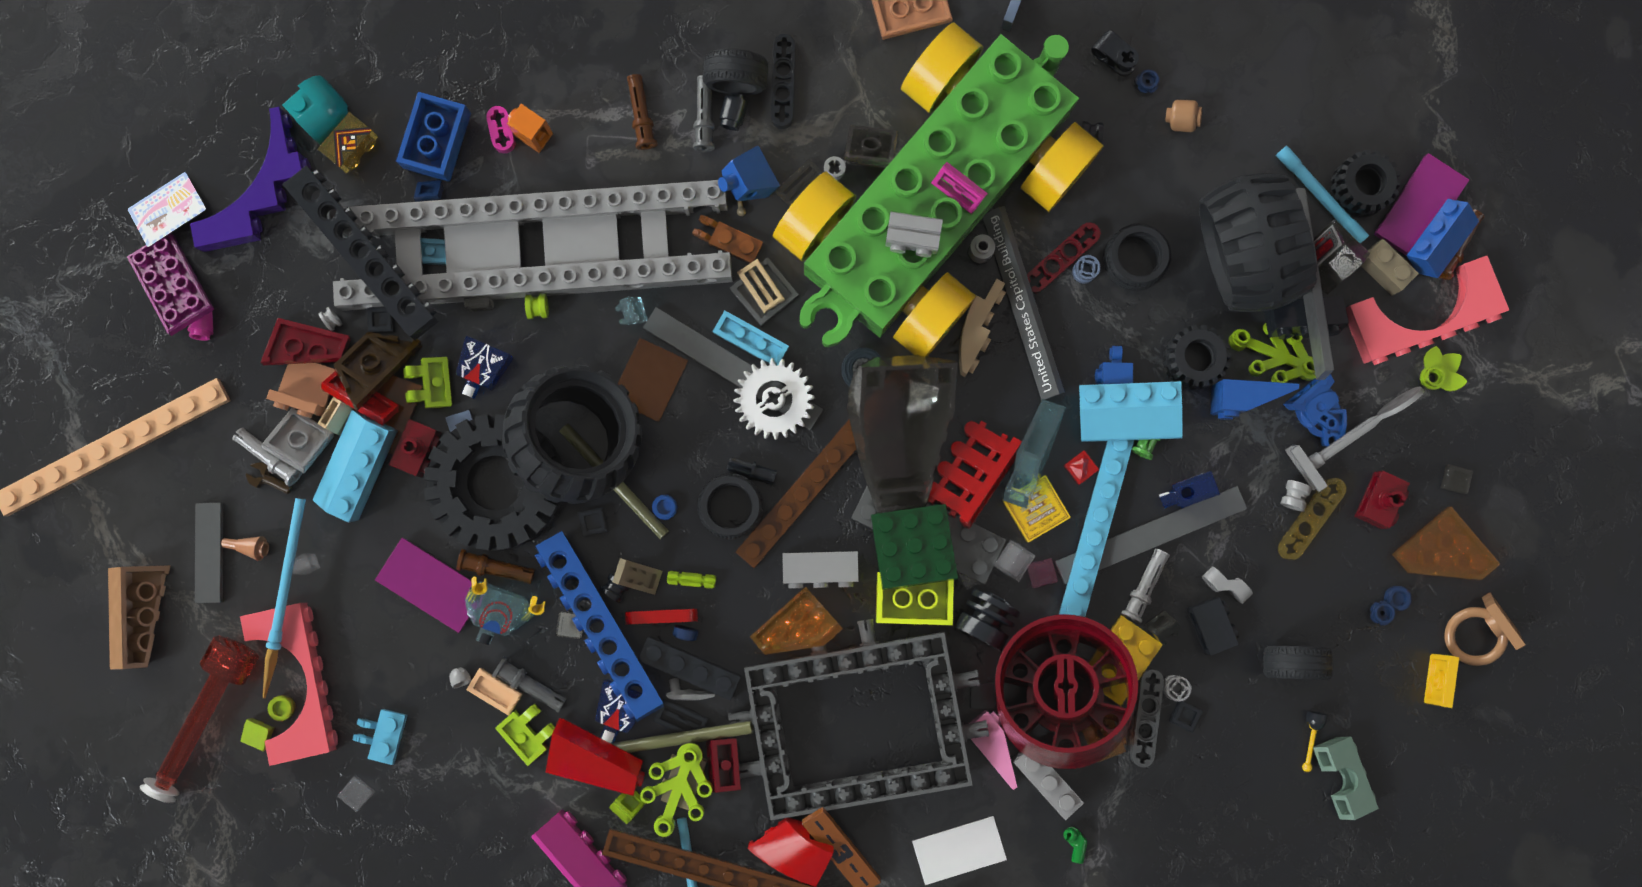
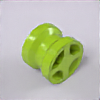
M546 293L533 297L531 294L525 295L527 319H534L535 316L548 318L549 306Z

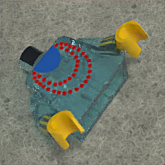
M472 577V586L465 597L467 615L471 618L473 625L480 627L476 641L485 645H490L495 633L508 636L510 632L516 631L533 616L541 615L545 610L546 604L545 601L542 604H536V596H533L530 604H528L524 596L488 584L486 578L484 582L480 581L477 583V577Z

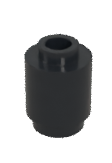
M731 93L730 96H725L719 117L721 127L731 131H739L740 126L743 125L748 107V102L744 100L745 96L738 93Z

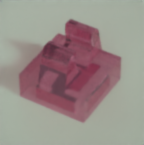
M1052 558L1026 564L1032 588L1058 582Z

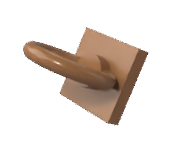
M1491 592L1482 597L1486 609L1481 607L1463 609L1453 615L1446 625L1444 633L1446 646L1453 656L1459 657V661L1465 664L1482 666L1496 661L1506 650L1508 640L1516 650L1525 646L1520 632ZM1471 617L1484 618L1498 638L1494 649L1481 656H1473L1463 652L1455 640L1456 629L1462 621Z

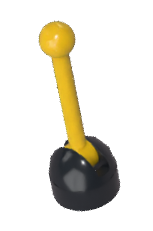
M1307 711L1306 724L1312 731L1306 762L1302 765V769L1305 772H1310L1313 768L1311 759L1316 733L1324 728L1327 722L1328 715L1320 712Z

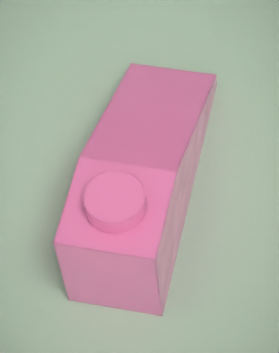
M984 710L970 723L986 720L988 728L983 729H988L989 737L985 736L971 740L1014 790L1017 788L1005 734L1000 727L999 717L994 711L989 714L988 711Z

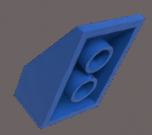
M1223 379L1211 385L1210 414L1218 415V419L1232 420L1233 417H1239L1243 412L1299 389V384Z

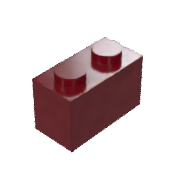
M737 738L706 741L709 781L713 785L712 792L741 790Z

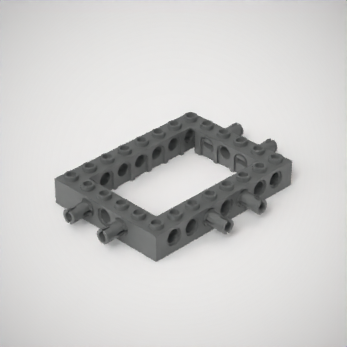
M862 620L857 621L862 644H859V647L830 652L826 648L824 628H817L818 639L816 638L815 629L808 630L812 648L810 655L744 668L751 708L749 711L729 713V721L739 719V721H733L729 724L752 721L755 728L760 758L758 761L739 763V771H742L739 774L740 780L762 776L770 820L811 814L822 807L828 811L973 786L965 742H967V739L989 737L988 729H983L988 728L986 720L965 725L961 722L955 692H958L957 689L980 686L979 679L968 680L969 678L978 677V672L974 670L954 674L951 671L944 631L879 643V641H876L874 620H866L868 630H866L865 622ZM924 661L942 761L793 786L776 687H787L801 682L810 683L815 680H824L832 677L838 678L846 674H861L865 671H875L882 668L889 669L892 666L912 665L916 662Z

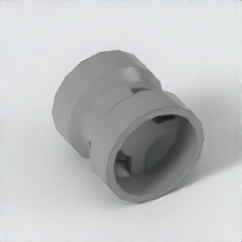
M1288 480L1286 484L1287 495L1282 497L1280 504L1287 508L1304 512L1307 506L1305 499L1310 495L1312 487L1298 481Z
M1170 675L1164 679L1163 694L1170 700L1184 701L1191 694V685L1184 677Z

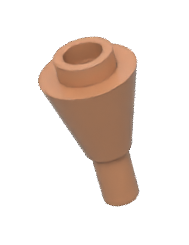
M264 536L238 540L223 538L221 541L222 548L234 549L257 561L262 560L269 551V544Z

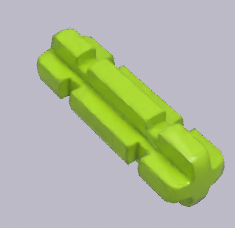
M669 571L667 583L715 588L716 576L709 574L702 576V574L688 572L679 574L677 571Z

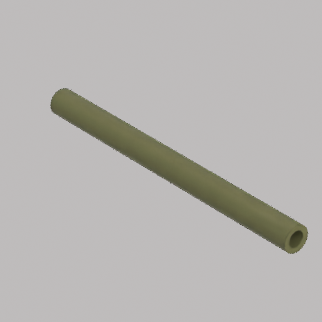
M569 423L559 431L592 467L601 465L604 462ZM624 482L614 489L660 540L669 532Z
M752 721L610 744L628 753L683 745L685 743L753 734Z

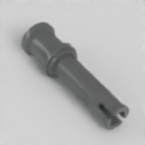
M703 75L697 77V120L693 124V129L696 130V140L693 144V149L708 152L715 149V144L713 143L715 124L712 121V90L704 84Z
M503 657L492 677H499L509 683L510 688H519L556 712L560 711L567 698L562 697L526 675L525 669L515 667L507 662V658Z

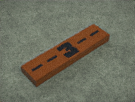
M824 807L802 819V825L815 841L834 846L831 860L853 887H875L881 883L880 876Z

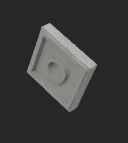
M291 408L261 446L262 449L300 472L305 473L333 439L334 433L323 428L314 420L297 414V410Z

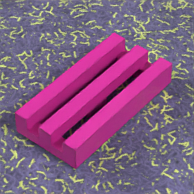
M948 162L943 165L931 182L948 197L955 199L970 214H973L988 194Z

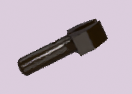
M263 462L250 465L259 469L261 475H263V478H256L246 473V478L250 485L260 488L262 484H268L286 494L291 493L293 487L272 476L267 469L268 465Z

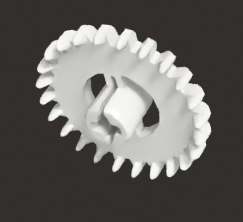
M771 358L769 366L766 365L764 360H761L760 369L752 364V374L744 371L747 380L738 379L743 388L734 390L741 395V397L733 400L735 403L741 404L735 412H744V415L739 419L740 422L749 420L746 429L749 430L755 426V435H758L763 430L765 439L768 438L770 432L773 433L775 440L778 439L779 432H782L783 436L787 438L788 429L796 434V424L802 427L805 426L801 420L802 417L811 418L806 409H814V406L809 404L808 401L814 399L815 396L807 394L808 391L813 389V386L804 385L809 377L800 378L802 368L793 372V362L786 368L784 359H781L778 366L773 358ZM779 381L787 385L781 390L777 387L766 389L762 395V402L756 403V395L765 383ZM772 392L775 395L781 394L777 405L773 402L768 404V400H770L769 394ZM792 393L791 407L784 415L769 417L762 413L766 409H781L785 404L786 397Z

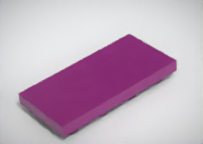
M1426 154L1374 235L1381 240L1384 239L1389 245L1407 255L1446 200H1457L1469 179L1431 154Z
M169 233L151 246L145 245L127 256L169 335L173 336L214 310L172 233Z
M401 538L375 579L381 585L458 633H461L485 593L477 595L474 601H469L468 598L472 592V582L469 578L405 538Z

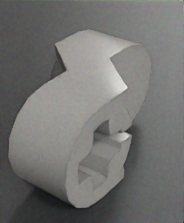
M1213 566L1202 576V579L1213 591L1227 590L1241 604L1253 594L1252 590L1242 579L1227 580Z

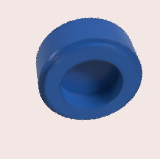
M669 495L658 496L652 504L654 515L662 520L674 517L678 509L675 499Z

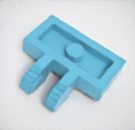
M381 709L378 722L358 719L357 725L360 727L375 729L374 737L354 734L352 740L371 745L368 759L393 765L396 760L407 715Z

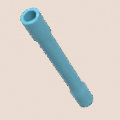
M1287 145L1276 154L1277 158L1289 171L1297 176L1339 222L1343 230L1357 245L1369 236L1359 223L1350 217L1307 170L1301 160Z

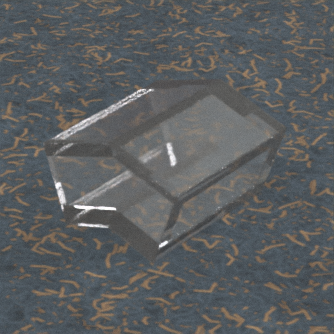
M1010 540L994 564V567L1019 582L1035 555Z
M305 553L298 557L295 556L293 574L307 575L321 568L315 554Z

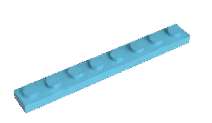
M1134 440L1107 441L1059 615L1086 616Z

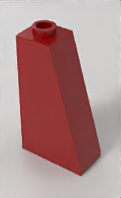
M559 718L552 733L545 773L634 796L637 786L642 787L645 772L641 771L643 760L569 721Z

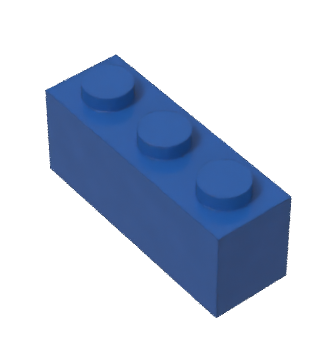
M1447 199L1406 255L1419 274L1439 278L1479 222L1470 204L1452 199Z

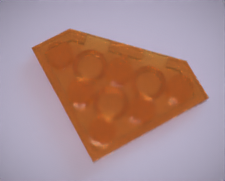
M1451 506L1444 509L1392 553L1408 573L1482 580L1500 565L1497 559Z
M805 587L750 637L766 655L824 646L843 628Z

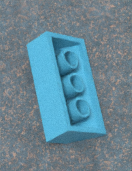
M1181 381L1079 385L1081 442L1182 438Z
M351 410L313 501L325 512L348 523L358 521L398 430L386 424L382 426L364 414Z

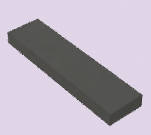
M196 503L195 603L223 602V548L221 541L223 539L224 503Z

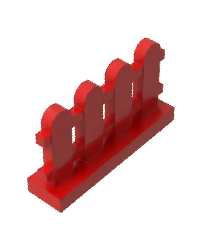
M973 421L966 423L964 431L966 436L969 437L967 443L964 444L961 441L954 442L951 445V453L956 457L954 462L951 464L947 461H942L937 466L938 474L943 477L939 484L929 481L924 485V493L929 497L928 503L932 505L935 502L941 505L946 504V508L951 510L949 515L953 518L959 515L961 525L967 529L971 528L1023 450L1021 440L1013 437L1008 442L1007 435L1003 433L1000 437L986 429L987 423L983 421L979 424ZM976 442L991 450L987 457L972 448ZM997 454L1000 455L997 462L993 461ZM962 462L978 470L974 477L959 469ZM985 474L987 477L984 482H981L980 480ZM949 481L964 490L960 497L945 488ZM973 495L971 501L967 502L966 500L969 498V496Z

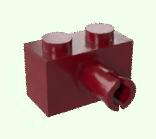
M409 419L389 465L422 478L425 467L430 465L431 460L428 457L433 447L437 448L441 443L439 439L442 432Z
M1383 470L1374 472L1355 517L1380 529L1391 528L1399 518V507L1404 505L1409 495V490L1407 489L1410 483Z

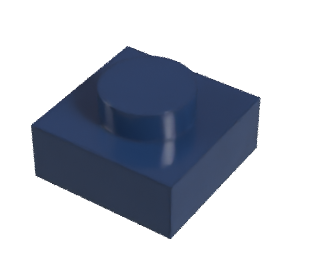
M442 181L417 182L414 194L415 202L441 200L444 189Z

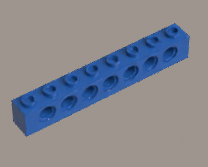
M561 531L536 545L538 553L535 557L541 568L546 566L551 573L547 576L554 589L559 587L563 596L559 598L565 609H572L576 616L572 618V621L579 632L584 630L588 638L584 641L590 652L594 653L596 651L601 660L597 664L604 675L609 673L613 682L610 683V686L617 697L622 695L626 704L622 707L629 719L634 717L639 722L664 707L661 698L564 533ZM558 558H563L567 561L566 565L561 569L553 567L554 561ZM576 579L579 581V585L576 589L569 590L565 587L567 581ZM583 600H588L592 603L588 611H580L578 604ZM594 622H602L604 629L601 632L594 633L590 630ZM607 643H614L617 646V650L615 653L607 655L603 652V647ZM621 664H625L630 668L629 673L623 677L615 673L616 668ZM639 686L643 690L642 695L636 699L629 697L628 691L631 687Z

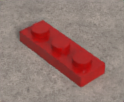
M333 372L322 382L321 389L354 408L337 372ZM376 392L358 411L383 426L398 412L399 405Z

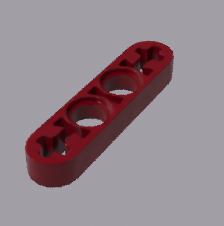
M1091 222L1083 224L1027 274L1029 283L1031 282L1030 277L1036 279L1041 273L1045 275L1038 283L1039 288L1037 286L1031 287L1033 294H1038L1098 241L1101 233L1096 224ZM1084 229L1086 231L1092 230L1094 232L1092 235L1093 240L1089 237L1081 245L1079 240L1085 234ZM1073 244L1076 246L1077 254L1073 257L1067 256L1064 252L1065 245ZM1055 260L1058 262L1059 270L1055 273L1049 272L1046 268L1047 261Z

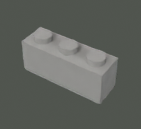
M858 551L782 553L783 584L788 583V588H803V583H813V588L828 587V582H838V587H853V582H859Z
M1020 751L1011 758L1016 767L1063 819L1067 820L1084 804L1052 767L1039 764Z

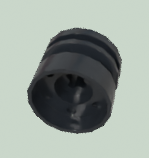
M973 589L971 595L978 598L980 602L977 604L967 600L966 604L974 609L975 612L973 615L961 612L954 627L1002 651L1009 636L1000 627L1001 625L1014 627L1015 624L1006 619V616L1009 614L1018 618L1021 612L1016 610L1008 601L995 594Z

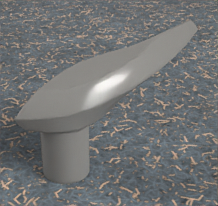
M679 678L669 680L671 692H668L666 696L670 699L703 700L715 697V694L711 692L694 691L692 689L681 690Z

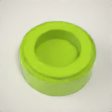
M281 695L274 697L268 704V713L276 721L287 720L295 713V702L289 696Z

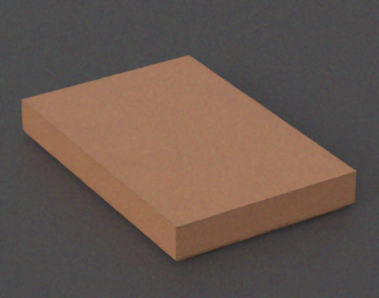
M871 0L882 40L950 23L953 20L947 0Z

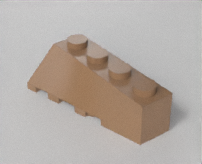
M170 566L108 568L110 669L148 667L155 637L153 632L155 623L159 619V605L161 597L164 596L166 588L164 583L166 575L169 574Z

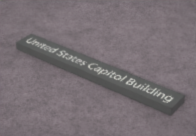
M1005 206L998 207L986 213L983 220L988 235L995 243L994 254L1003 282L1005 283L1007 295L1041 400H1046L1065 393Z

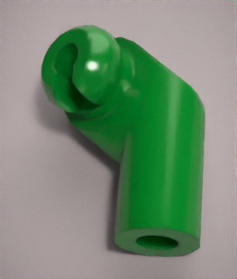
M1069 827L1064 831V839L1073 847L1071 861L1084 864L1087 839L1079 829Z

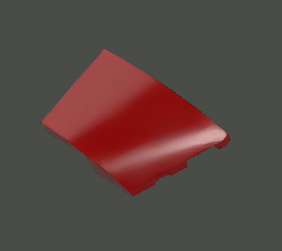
M788 817L778 822L777 826L766 830L764 836L757 841L751 840L748 844V849L775 870L795 880L816 887L833 855L834 846L811 840L810 833L802 825V821Z

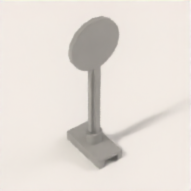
M1419 386L1402 393L1384 405L1376 416L1368 418L1319 453L1315 452L1307 457L1300 445L1294 444L1285 449V451L1306 482L1312 487V490L1317 489L1320 492L1327 487V484L1317 469L1324 465L1326 460L1373 429L1382 419L1392 416L1411 405L1423 395L1424 390Z

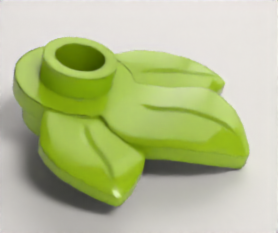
M1437 346L1431 348L1424 356L1425 368L1420 374L1422 385L1429 390L1442 388L1449 392L1462 388L1467 383V380L1456 373L1462 356L1455 353L1442 355ZM1429 374L1435 376L1434 382L1429 380Z

